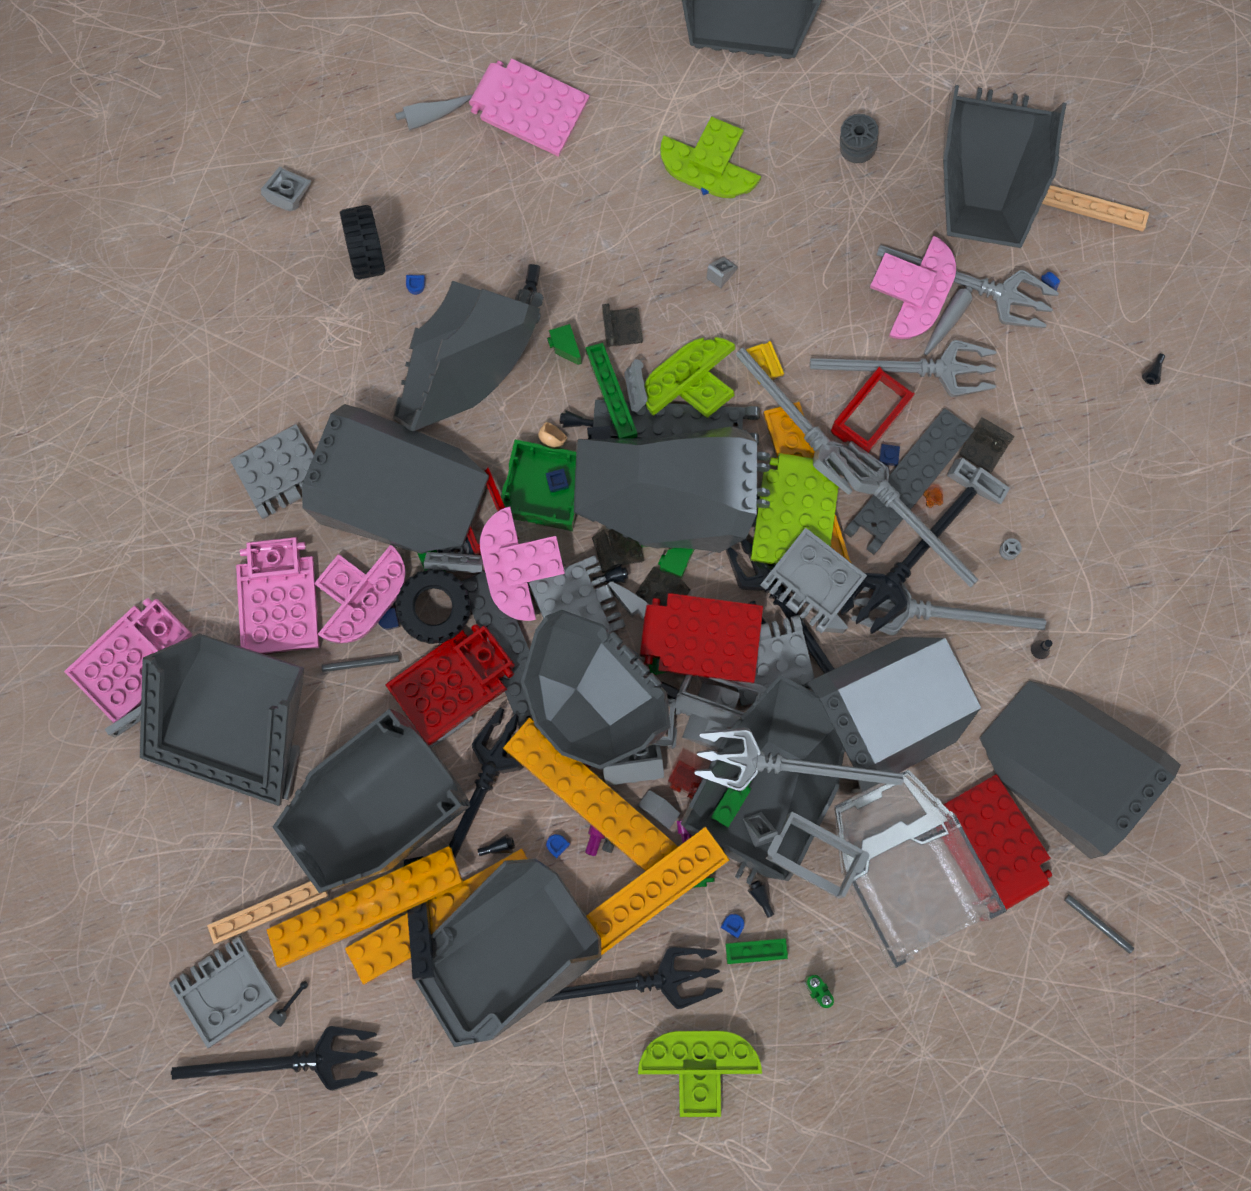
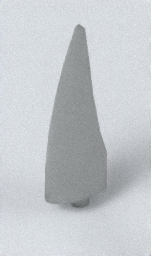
M472 95L447 101L413 104L403 107V111L395 113L397 120L405 119L409 130H412L451 113L470 100Z
M966 286L965 289H959L937 323L924 351V355L927 356L937 346L971 304V292L973 290L971 287Z

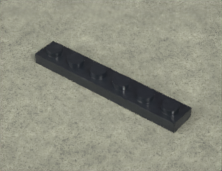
M420 856L405 859L404 866L409 865L424 857ZM428 900L407 910L412 979L415 981L435 977Z

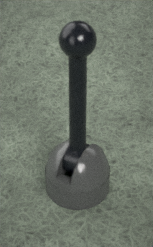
M302 981L300 988L284 1008L275 1009L268 1017L281 1027L287 1019L286 1010L302 990L308 987V983Z

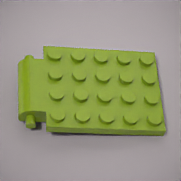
M779 453L778 458L771 457L769 465L776 466V470L770 469L768 472H763L761 488L770 490V495L767 497L759 496V499L769 501L770 506L768 508H758L750 561L777 564L805 528L831 546L839 487L813 466V458Z

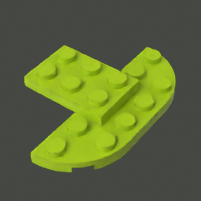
M711 116L695 148L667 136L662 138L660 156L667 172L675 179L701 190V188L709 191V194L721 198H735L738 195L751 192L761 180V176L729 163L744 132L743 129Z
M715 337V340L700 338L683 346L657 367L647 378L644 387L647 395L646 407L649 412L654 416L677 396H680L706 418L711 416L735 396L731 388L709 372L710 369L735 350V344L726 339Z
M672 1031L658 1036L646 1047L639 1062L638 1074H679V1117H721L720 1074H762V1067L754 1048L737 1034L727 1031Z

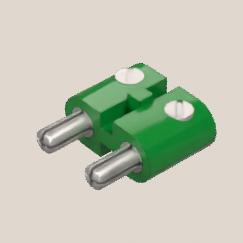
M808 975L805 978L804 984L811 993L809 995L820 1008H830L834 1003V998L828 990L827 984H824L818 975Z

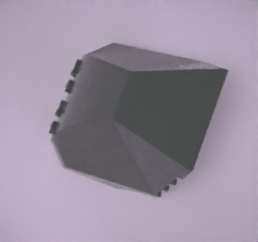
M955 85L949 94L946 108L943 151L947 236L1022 248L1031 225L1056 176L1067 103L1063 102L1054 111L1027 108L1029 100L1027 95H1024L1021 107L1016 106L1018 95L1013 93L1011 104L1009 105L991 102L993 90L991 89L987 92L986 101L980 100L982 88L979 87L975 99L957 96L959 85Z
M452 281L437 311L420 328L415 327L409 349H412L410 362L405 364L408 367L406 380L401 381V385H404L401 398H397L393 419L407 429L416 431L471 409L485 399L506 378L525 350L535 325L541 317V313H539L540 308L538 307L543 303V295L540 292L520 289L514 300L485 289L479 290Z
M734 427L651 438L578 439L576 447L574 513L592 522L597 521L605 525L607 529H613L623 534L622 536L625 538L630 537L638 541L642 546L657 549L687 548L721 553L746 539L757 515V507L768 508L770 506V502L767 500H757V496L767 497L770 495V490L757 488V471L768 472L770 470V465L757 463V460L767 461L770 459V454L757 452V441L749 432Z
M781 675L774 680L757 701L730 728H749L760 751H764L765 756L771 752L772 757L779 753L786 759L841 766L843 763L845 750L819 698L813 691ZM724 737L717 752L742 751L744 749L743 739ZM717 759L711 762L708 769H711L714 775L737 778L741 768ZM764 768L762 772H758L750 783L749 787L752 789L729 828L712 818L713 813L729 787L703 778L681 825L692 836L706 827L725 854L741 864L735 875L736 878L739 879L742 876L745 866L752 869L746 879L747 884H751L756 872L767 878L789 881L794 875L793 873L766 859L767 851L772 842L755 848L743 819L762 812L777 830L778 834L790 812H794L820 826L839 789L840 778L791 771H780L778 774H775L774 769L767 773V768ZM790 824L776 853L801 865L814 836Z

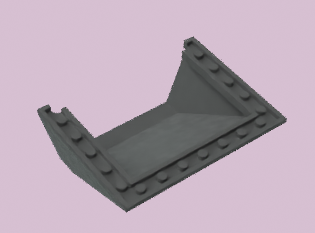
M682 0L689 42L695 48L702 49L707 47L715 51L724 49L732 53L740 51L746 52L749 55L757 53L763 54L766 57L781 56L783 59H791L796 57L822 0Z
M197 634L145 656L142 659L140 758L280 806L302 693L304 667L202 634Z

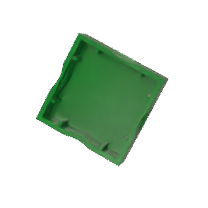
M514 440L509 460L508 476L501 493L505 508L511 507L514 520L573 532L577 515L574 513L576 452L565 449H552L541 444ZM564 469L569 488L550 493L545 473Z

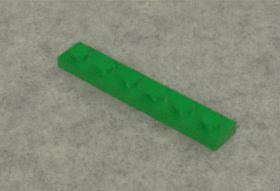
M599 343L585 347L618 439L638 437L604 344Z

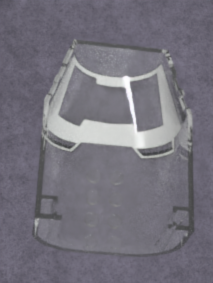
M909 770L902 772L904 774L902 786L880 783L834 806L837 836L868 852L870 855L863 871L856 873L849 889L890 968H897L915 959L913 956L915 953L970 925L981 921H989L1007 911L956 815L949 811L938 798H935L927 790V787ZM839 850L841 874L845 878L854 858Z

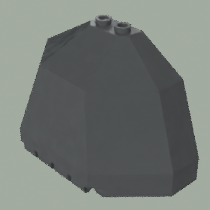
M559 610L545 616L536 628L521 678V684L535 726L554 748L563 756L598 769H603L656 743L670 729L667 692L660 687L662 682L653 673L649 676L647 675L650 670L640 659L634 661L636 655L626 644L621 647L623 641L614 631L609 634L608 629L601 623Z

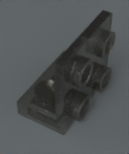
M609 303L602 304L607 347L643 343L639 308L610 310Z
M981 417L974 428V432L959 452V455L987 472L992 473L1015 436Z
M603 529L593 536L592 540L602 573H606L618 565L642 563L644 556L639 542L630 537L625 538L622 536L623 534L613 529Z
M653 567L635 595L646 601L649 605H652L653 598L660 599V606H667L668 593L687 596L691 589L681 578Z

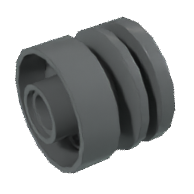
M854 114L843 122L840 129V152L847 161L864 163L875 155L878 140V125L876 121L865 114Z

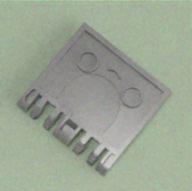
M295 424L230 459L259 515L262 519H265L269 514L264 504L274 514L276 509L271 503L273 499L277 498L280 507L285 508L287 506L281 495L284 494L290 504L302 498L296 487L300 485L302 489L303 481L314 455L298 426Z
M805 528L760 586L767 590L776 578L778 581L769 593L773 595L781 583L786 586L787 589L780 595L778 600L783 602L792 591L794 594L786 603V606L797 613L805 602L809 604L800 617H806L813 607L818 613L810 620L809 624L814 626L823 615L824 618L815 628L822 633L867 575Z
M596 555L564 568L565 574L528 583L543 619L547 615L564 610L603 624L609 633L626 626L623 619L611 624L608 623V621L620 617V612H615L608 617L604 614L603 610L617 605L615 601L603 606L600 604V602L613 597L609 585L607 584L595 590L593 586L606 581L605 576L599 577L592 582L590 581L588 575L601 570L600 565L587 571L585 569L599 562Z
M799 615L791 617L794 632L791 630L789 619H783V625L786 630L784 635H780L779 625L776 621L772 622L775 637H771L768 623L761 624L754 683L766 686L767 689L779 675L801 686L815 679ZM737 688V692L740 693L739 700L741 706L756 701L758 695Z
M237 936L232 940L233 945L229 942L225 945L227 952L232 958L229 961H226L220 950L214 952L221 965L220 967L212 955L198 963L205 976L204 978L195 965L190 968L192 975L197 981L195 984L192 985L185 973L180 975L181 981L175 978L169 982L170 987L207 1049L279 1001L241 936Z

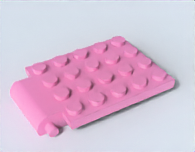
M512 58L507 68L503 67L504 64L501 61L490 63L469 101V104L472 106L471 112L477 114L479 110L483 111L480 116L482 121L559 157L590 95Z
M297 537L247 542V548L240 549V556H247L248 564L236 565L241 647L261 654L320 648L316 586L314 584V557L300 558V550L306 549V543L299 542Z
M149 598L145 599L143 604L146 608L143 611L137 606H133L64 671L113 723L135 710L141 704L142 659L147 655L192 637V633L158 599H155L153 602Z

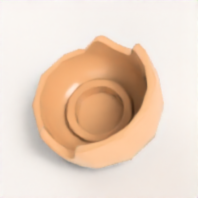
M545 422L538 433L541 443L545 447L552 449L561 448L567 439V436L559 428L549 422Z

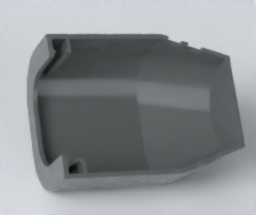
M388 709L308 773L305 778L306 781L300 789H297L295 797L285 807L273 825V829L317 891L323 893L390 871L468 809L470 802L454 776L433 748L425 742L415 726L401 713Z

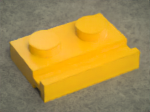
M771 341L746 349L772 380L779 376H784Z

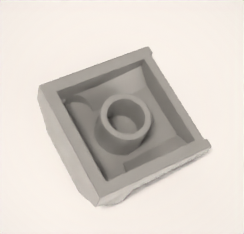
M279 166L261 188V195L267 202L287 211H294L299 207V200L310 186L311 180H307Z

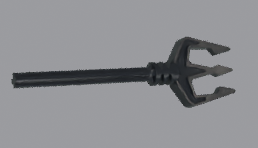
M967 487L930 529L937 538L940 537L975 497L977 492L974 488ZM922 539L902 562H896L886 575L864 573L867 576L841 609V615L854 608L853 600L864 587L875 591L867 606L861 608L856 618V624L868 618L870 612L886 600H891L895 604L884 618H876L870 629L871 634L904 613L908 606L906 596L901 587L902 583L911 576L910 570L930 546Z
M744 539L740 542L743 552L751 558L752 544ZM731 547L726 549L739 588L754 591L764 590L766 593H769L778 581L776 578L767 590L760 585L776 564L768 566L763 562L751 561L756 575L747 577L736 561L738 554ZM779 586L778 590L773 595L771 594L769 598L775 599L773 604L780 606L791 623V617L799 614L786 606L790 594L787 595L783 602L778 600L785 589L784 586ZM800 617L807 649L824 674L834 670V667Z
M503 708L498 709L472 743V749L479 762L483 764L481 767L483 773H478L480 779H475L476 789L470 799V807L465 810L449 844L455 858L486 793L493 789L491 783H496L494 777H499L500 773L519 771L524 768L514 758H507V752L503 749L516 731L519 717L517 714L505 725V732L491 750L486 747L494 727L501 724L504 713Z
M669 946L664 952L658 969L654 970L652 975L648 971L645 976L638 972L637 976L631 978L565 987L545 1002L635 989L643 993L645 988L651 991L652 987H655L656 990H661L674 1008L682 1009L719 994L723 990L722 988L706 987L702 994L680 997L677 990L679 984L698 977L708 978L719 973L720 970L702 968L699 971L676 970L674 968L675 957L697 954L704 959L717 954V951Z
M329 1026L324 1030L314 1050H311L309 1054L304 1050L302 1055L299 1051H295L292 1056L172 1067V1080L293 1069L297 1073L300 1072L301 1068L306 1072L310 1067L311 1071L316 1072L328 1090L337 1091L377 1077L378 1073L361 1071L355 1078L335 1080L333 1068L336 1065L356 1059L364 1061L378 1054L363 1050L357 1053L333 1051L335 1037L356 1035L363 1041L376 1037L377 1033Z

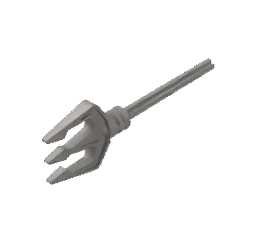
M880 245L877 256L884 257V254L888 253L917 266H920L922 263V259ZM1019 270L1003 283L999 282L998 285H995L994 280L988 283V278L980 280L957 271L953 281L954 283L977 290L980 296L983 293H986V298L991 295L992 300L996 301L999 321L1005 325L1046 328L1047 326L1035 317L1028 321L1010 315V305L1033 307L1036 311L1043 312L1053 311L1052 308L1042 301L1036 302L1019 292L1017 287L1021 282L1041 288L1043 295H1059L1057 291L1024 270Z
M954 340L949 344L941 358L936 359L935 362L932 359L927 362L925 358H922L919 362L810 358V369L875 372L880 366L884 372L918 373L921 377H924L926 373L928 377H931L933 373L935 377H939V381L949 396L958 397L996 388V385L981 382L978 387L957 386L955 376L975 372L982 375L994 372L996 368L983 364L974 366L957 362L955 359L957 351L977 352L980 357L995 355L997 352Z
M744 348L737 351L736 356L805 434L804 440L815 451L813 466L847 494H851L852 489L848 484V480L831 456L833 451L843 456L840 451L842 446L852 452L850 447L846 444L830 441L818 426L813 427ZM847 461V464L856 472L852 464ZM836 471L839 472L844 478L840 477L836 473Z
M852 441L848 444L852 452L842 446L840 451L843 456L836 451L831 453V456L854 490L874 494L887 508H893L970 588L979 580L900 500L901 494L888 482L889 469L885 464ZM847 461L852 464L856 472L847 464Z
M902 583L901 587L906 596L908 608L904 613L895 618L892 623L886 624L878 631L889 635H896L908 619L913 618L914 615H916L917 619L923 616L924 620H929L930 617L1038 630H1045L1046 621L1043 618L934 606L930 601L924 604L920 600L918 604L915 599H911L912 596L904 583ZM864 587L862 590L868 592L871 588ZM854 599L853 602L855 605L865 607L870 599ZM886 600L875 609L888 613L895 604L891 600ZM852 616L851 620L856 622L857 616ZM868 617L859 624L871 628L875 621L870 620Z
M749 728L701 732L699 734L700 737L714 742L720 737L743 739L744 749L742 751L718 753L714 750L697 752L698 756L710 761L718 759L739 766L741 769L737 778L714 775L711 769L694 771L695 775L738 791L745 789L758 772H762L764 768H767V773L774 769L775 774H778L780 771H791L901 786L904 780L903 773L786 759L779 753L772 757L771 752L765 756L764 751H760Z

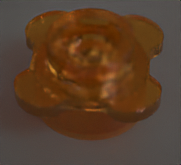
M936 487L933 490L924 491L923 496L926 498V506L928 508L943 504V494L939 488Z

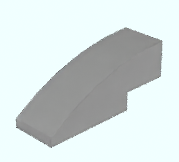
M964 458L955 460L947 474L948 477L965 488L973 487L978 495L998 504H1002L1010 489L983 468H976Z

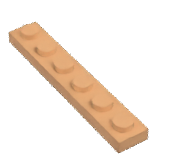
M1050 185L1048 193L1042 202L1045 205L1139 231H1144L1149 212L1052 185Z
M310 881L211 923L207 927L213 944L223 942L328 897L327 891L319 893Z

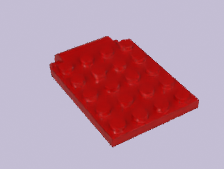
M668 593L667 606H660V599L653 598L652 605H646L639 655L645 657L644 664L652 665L653 658L660 659L659 671L754 684L763 606Z
M477 624L473 625L471 629L474 633L469 637L462 630L454 638L445 641L385 684L428 745L436 742L507 690L500 679L505 675L511 678L514 675L512 669L515 664L486 626L480 628Z
M997 774L940 806L951 818L945 821L951 834L943 836V839L980 898H984L991 893L996 900L992 901L990 905L994 910L1001 907L1003 911H1006L1049 886L1048 878L1053 875L1049 869L1043 872L1039 865L1051 858ZM943 824L937 827L939 832L945 828Z

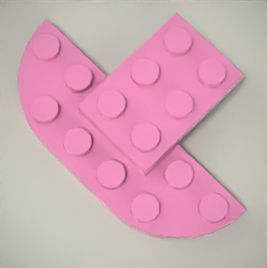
M933 236L920 266L885 253L870 288L904 301L889 334L891 338L912 339V337L927 332L936 322L951 289L956 274L955 258L950 248L935 236Z
M507 507L496 512L485 524L480 537L481 556L489 591L497 607L514 619L532 621L536 620L528 582L565 574L557 536L519 544L511 507Z
M392 545L386 549L367 574H364L338 554L314 584L341 604L339 609L318 633L321 638L333 643L357 641L366 636L376 626L396 601L400 588L405 584L406 570L400 554Z

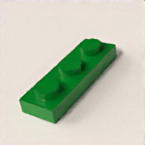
M786 938L725 944L727 964L788 959Z

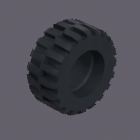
M362 205L342 209L340 211V218L354 278L360 280L383 275L385 273L384 259L371 206Z
M427 569V571H420L416 575L409 577L407 582L400 588L396 599V612L404 630L411 637L428 644L444 643L454 638L464 629L470 615L471 605L467 589L455 575L440 569ZM428 589L444 591L452 602L450 616L444 622L437 625L424 623L419 619L415 611V603L418 596Z

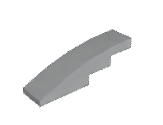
M612 581L608 583L611 592L630 616L633 617L638 613L644 620L645 608L649 604L628 589Z

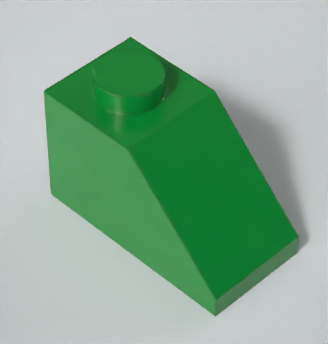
M568 324L549 330L550 337L547 338L549 347L554 349L555 354L577 365L582 364L571 325Z
M669 549L666 555L662 554L658 562L660 572L681 581L695 549Z

